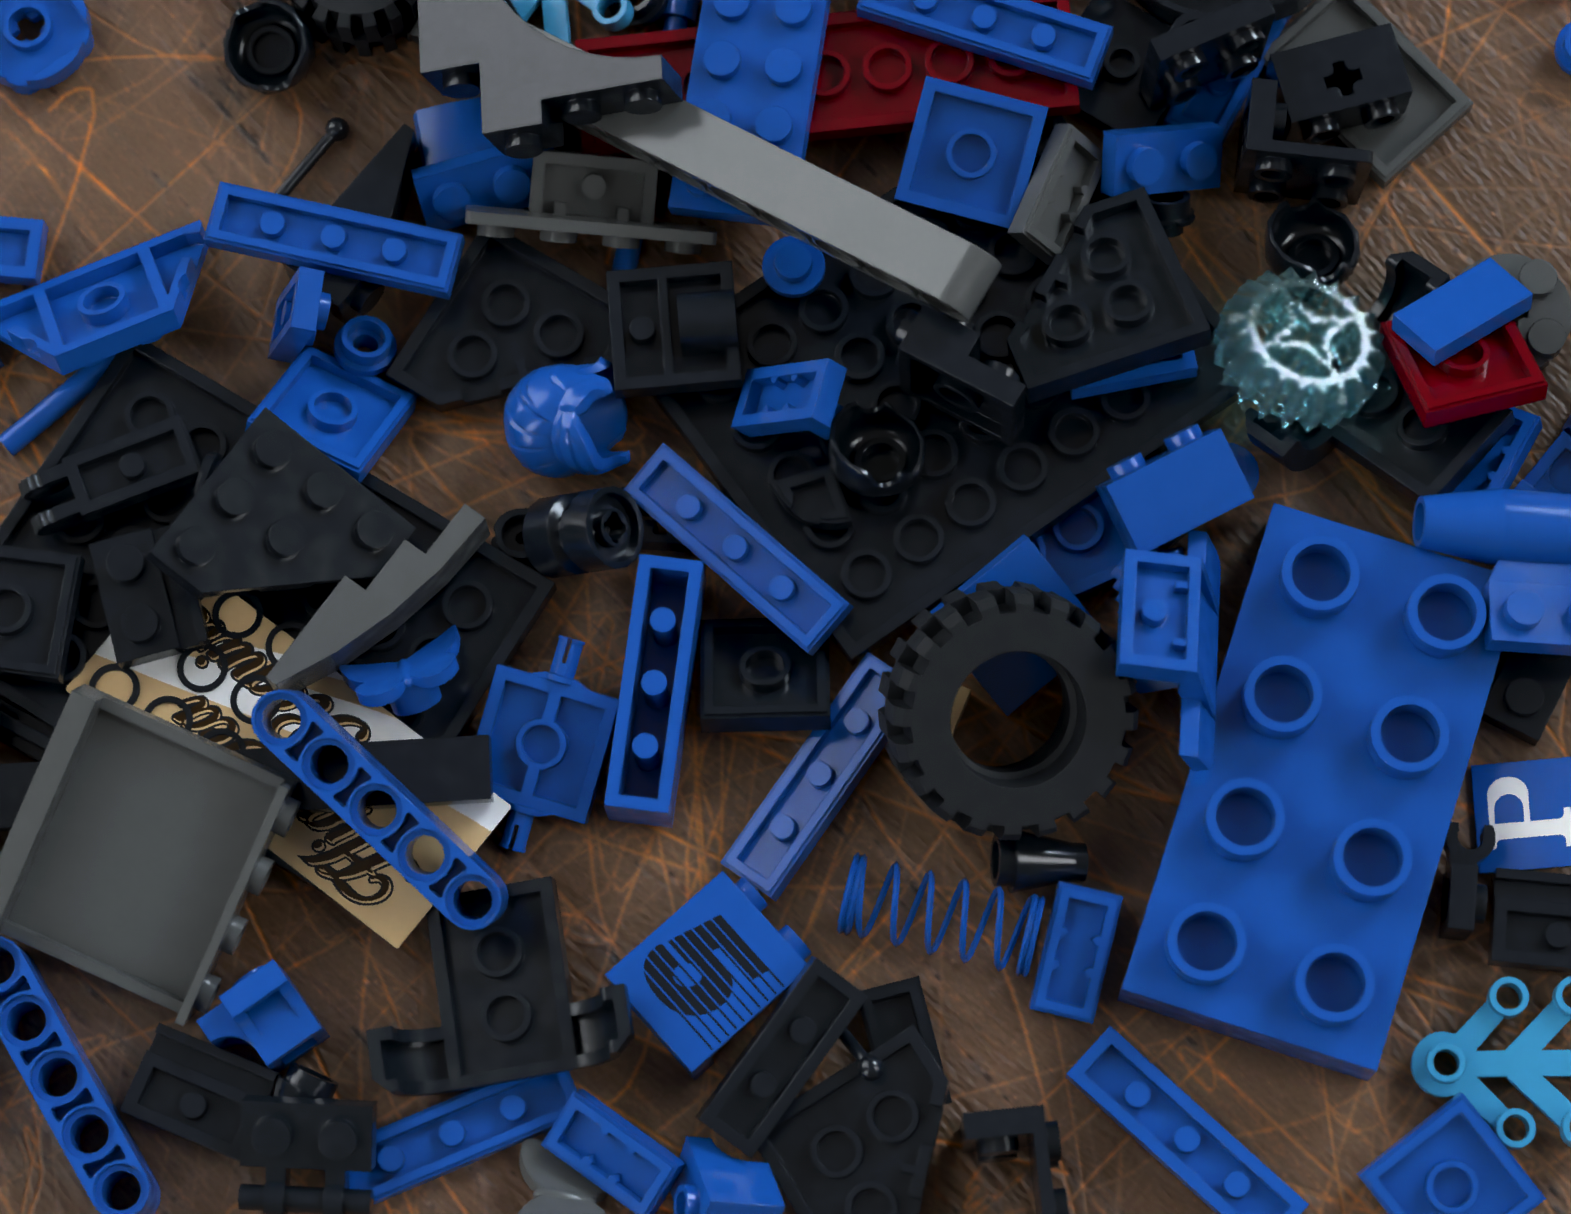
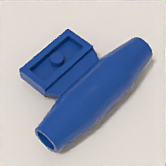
M1494 488L1419 496L1415 504L1412 521L1413 542L1417 548L1494 566L1482 589L1487 612L1484 625L1485 650L1571 656V493Z

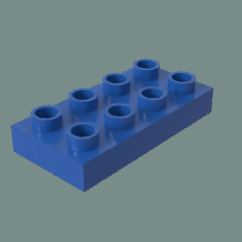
M1273 503L1217 679L1214 764L1210 770L1192 771L1191 768L1189 769L1117 1001L1361 1080L1368 1081L1377 1072L1501 655V651L1485 650L1484 625L1487 612L1482 589L1492 570Z

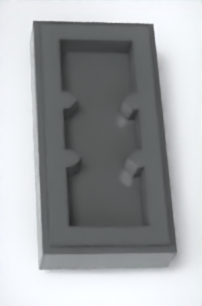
M1055 124L1007 232L1046 265L1051 264L1057 253L1062 254L1074 233L1073 224L1083 207L1089 204L1101 177L1103 151L1072 124Z

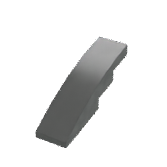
M464 504L426 554L405 539L366 590L345 575L266 676L274 691L279 689L300 691L339 670L340 665H347L397 630L449 583L490 536L485 517Z

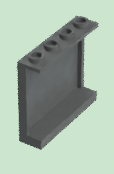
M87 684L77 687L69 695L0 853V933L177 1012L178 1015L175 1023L184 1026L194 1016L196 1010L207 1014L217 995L222 978L214 975L213 972L222 952L233 955L245 932L249 920L239 916L248 893L259 896L270 876L275 861L265 857L274 835L277 834L285 838L294 822L301 802L291 797L299 780Z

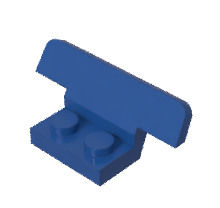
M1196 530L1188 531L1187 555L1125 548L1121 560L1115 676L1178 683V694L1181 697L1179 756L1192 771L1212 769L1214 764L1221 565L1218 552L1208 533Z

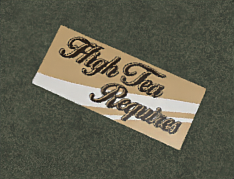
M220 596L204 597L201 603L211 643L224 652L228 661V672L225 680L220 686L209 692L200 693L188 689L182 684L177 673V663L181 654L130 667L140 683L139 697L133 706L145 710L148 704L156 698L175 696L182 699L192 711L193 725L191 732L203 736L213 729L226 728L240 735L246 749L267 748L253 732L252 724H247L236 717L231 708L230 697L234 686L241 679L257 674L267 676L274 667L267 657L265 644L269 633L277 625L263 615L259 628L250 636L242 639L228 638L216 629L212 620V610ZM239 596L227 599L219 610L221 625L226 630L236 633L249 629L255 622L257 615L256 609ZM283 630L276 634L272 642V652L278 661L295 640ZM110 635L89 659L83 671L66 687L67 692L71 693L72 690L83 684L89 685L93 674L99 668L117 663ZM196 650L187 657L184 663V674L192 684L198 686L209 685L221 673V660L211 650ZM110 671L100 677L96 684V689L127 702L133 692V683L126 673ZM337 671L300 690L313 698L358 742L423 739L385 708L361 705L356 692L345 683L342 675ZM252 681L245 684L237 696L239 710L245 716L251 718L253 707L258 699L266 693L273 691L272 688L262 681ZM288 700L281 701L277 714L271 719L274 730L279 735L287 738L296 733L301 722L298 708ZM162 703L151 712V714L182 728L186 726V714L175 703ZM216 735L209 739L230 750H240L237 742L230 736ZM494 792V802L427 806L474 852L479 849L511 809L510 804ZM387 808L365 811L368 819L373 824L379 827H387L394 820L397 809ZM336 812L297 814L285 838L275 834L268 848L395 948H399L433 906ZM423 835L417 839L412 852L414 862L424 871L435 872L440 868L444 860L443 846L432 836Z

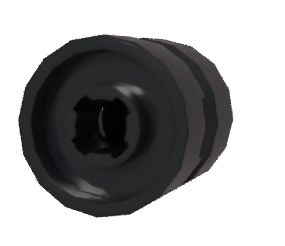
M610 486L539 498L529 507L524 518L522 537L524 549L531 564L542 575L550 578H559L628 567L637 559L643 546L644 526L642 514L635 500L625 490Z

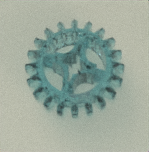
M1291 266L1285 272H1282L1279 277L1267 269L1256 281L1248 279L1245 284L1241 285L1233 298L1228 299L1220 313L1222 318L1214 330V339L1212 341L1217 345L1213 364L1225 368L1222 385L1240 388L1238 404L1252 401L1258 406V420L1271 413L1279 417L1282 430L1293 424L1294 420H1298L1307 433L1314 427H1317L1320 422L1331 430L1336 424L1341 422L1343 417L1351 419L1353 415L1357 414L1366 399L1369 400L1378 387L1379 383L1377 381L1384 369V361L1386 359V356L1380 352L1383 348L1382 342L1385 335L1372 330L1375 319L1374 313L1359 312L1360 295L1345 297L1339 292V280L1327 286L1319 282L1316 270L1306 276L1305 279H1300ZM1259 325L1262 326L1267 334L1264 338L1265 343H1262L1257 329ZM1334 355L1339 364L1340 374H1337L1332 365L1335 360Z

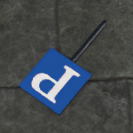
M1571 757L1472 765L1471 774L1477 848L1480 846V832L1484 825H1492L1496 835L1493 850L1483 862L1478 864L1479 874H1492L1496 868L1528 871L1571 867Z

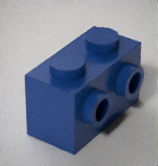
M1195 423L1163 439L1168 449L1165 452L1145 461L1142 453L1138 452L1106 468L1111 479L1095 487L1125 548L1151 551L1255 498L1221 428L1208 429L1202 432L1198 423Z

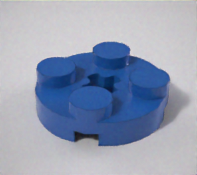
M0 0V84L8 86L14 92L22 95L33 94L39 89L52 87L67 79L79 68L84 58L91 53L94 46V38L91 33L90 13L84 0ZM28 18L32 23H37L43 19L45 25L40 29L41 35L32 41L16 39L21 33L18 23L22 19Z

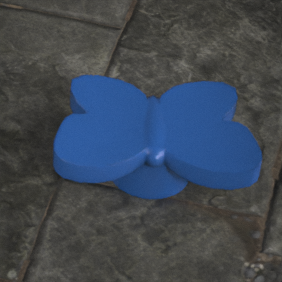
M452 625L440 636L407 659L402 658L398 662L340 665L339 669L345 683L356 692L361 705L382 707L390 704L393 713L397 716L414 715L437 704L442 698L439 686L452 679L460 669L456 656L459 653L461 638L456 625Z

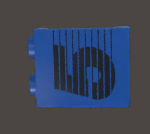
M724 871L720 872L605 974L610 986L625 984L627 986L631 1010L694 1080L714 1064L712 1056L791 986L807 964L804 960L812 954L806 944L788 925L783 926L777 931L761 912L768 907V904L747 879L742 877L734 883Z

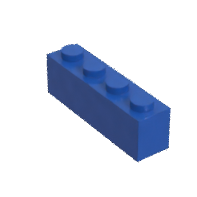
M639 554L604 800V808L608 819L611 821L673 828L707 581L703 561Z

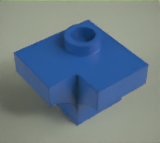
M274 959L242 976L234 983L232 988L218 997L222 1002L221 1004L196 1020L214 1046L221 1049L235 1045L250 1046L256 1049L271 1070L278 1073L288 1067L291 1062H295L330 1037L288 974Z
M686 1136L679 1156L686 1165L670 1190L674 1202V1214L783 1213L785 1204L769 1163L744 1161L729 1156L714 1144L712 1138Z

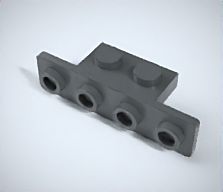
M543 149L541 155L533 158L528 210L466 205L465 223L476 224L477 234L481 236L514 238L515 228L540 230L539 240L572 244L577 243L578 233L602 235L603 246L622 249H639L640 239L665 241L664 251L680 254H701L702 244H717L718 233L713 226L654 221L658 169L632 156Z

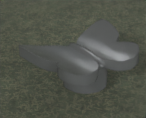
M533 1138L523 1141L519 1155V1167L524 1181L534 1191V1199L524 1205L518 1214H606L596 1204L597 1202H602L608 1196L605 1191L541 1145L543 1141Z

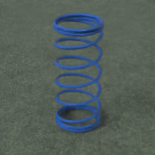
M859 852L854 855L838 919L837 931L839 935L843 932L846 936L850 934L855 915L856 933L859 938L863 939L869 934L894 876L890 917L891 942L895 948L903 943L928 884L924 941L925 950L930 956L937 951L963 890L959 955L965 964L972 958L998 896L994 966L998 972L1005 968L1029 911L1015 972L1017 976L1021 974L1024 978L1028 976L1046 899L1044 896L1039 898L1034 893L1028 897L1006 952L1000 962L1004 911V891L1001 886L993 890L966 954L969 882L966 877L962 879L954 892L941 928L931 947L935 875L932 869L925 873L907 920L897 939L896 927L900 887L899 863L896 861L891 865L870 919L862 932L863 894L868 857L866 854L861 856Z

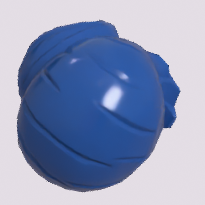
M600 356L592 364H555L540 367L524 376L509 393L503 415L506 441L518 461L532 473L550 478H566L576 474L600 475L631 461L630 450L610 451L615 444L624 438L628 422L625 398L616 399L612 362Z

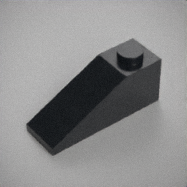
M404 123L331 206L403 221L413 184L411 170L417 168L420 157L414 130ZM283 263L291 280L299 267ZM329 273L324 274L322 292L331 294L330 313L344 324L358 313L363 316L370 312L379 302L385 290L384 285Z

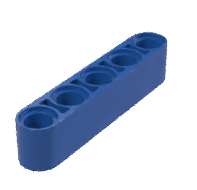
M279 689L270 691L258 699L253 707L251 716L253 732L258 739L448 920L461 929L477 930L491 925L502 917L507 909L509 899L507 886L502 878L313 698L302 691ZM284 700L295 704L301 716L300 727L296 733L288 738L279 735L271 723L273 709ZM329 745H335L342 749L347 755L349 762L346 775L337 783L330 782L324 778L318 767L319 756ZM376 790L385 791L391 795L396 804V816L387 827L376 826L366 815V801L370 794ZM423 835L434 837L443 846L444 860L440 868L435 872L422 870L413 859V846L417 839ZM468 881L481 882L491 892L492 905L485 916H471L461 906L460 892Z
M0 936V956L13 955L15 962L11 977L0 984V1038L91 1202L101 1214H155L160 1205L161 1197L157 1179L34 960L12 940ZM35 1009L43 1010L46 1023L42 1033L32 1040H21L18 1034V1024L21 1018L29 1011ZM74 1065L77 1072V1082L74 1088L66 1095L53 1097L49 1089V1079L52 1073L58 1067ZM96 1120L105 1121L109 1129V1136L105 1146L97 1152L84 1153L80 1145V1135L83 1129L89 1123ZM128 1176L136 1177L141 1187L138 1201L131 1208L116 1210L111 1200L115 1184L122 1178Z

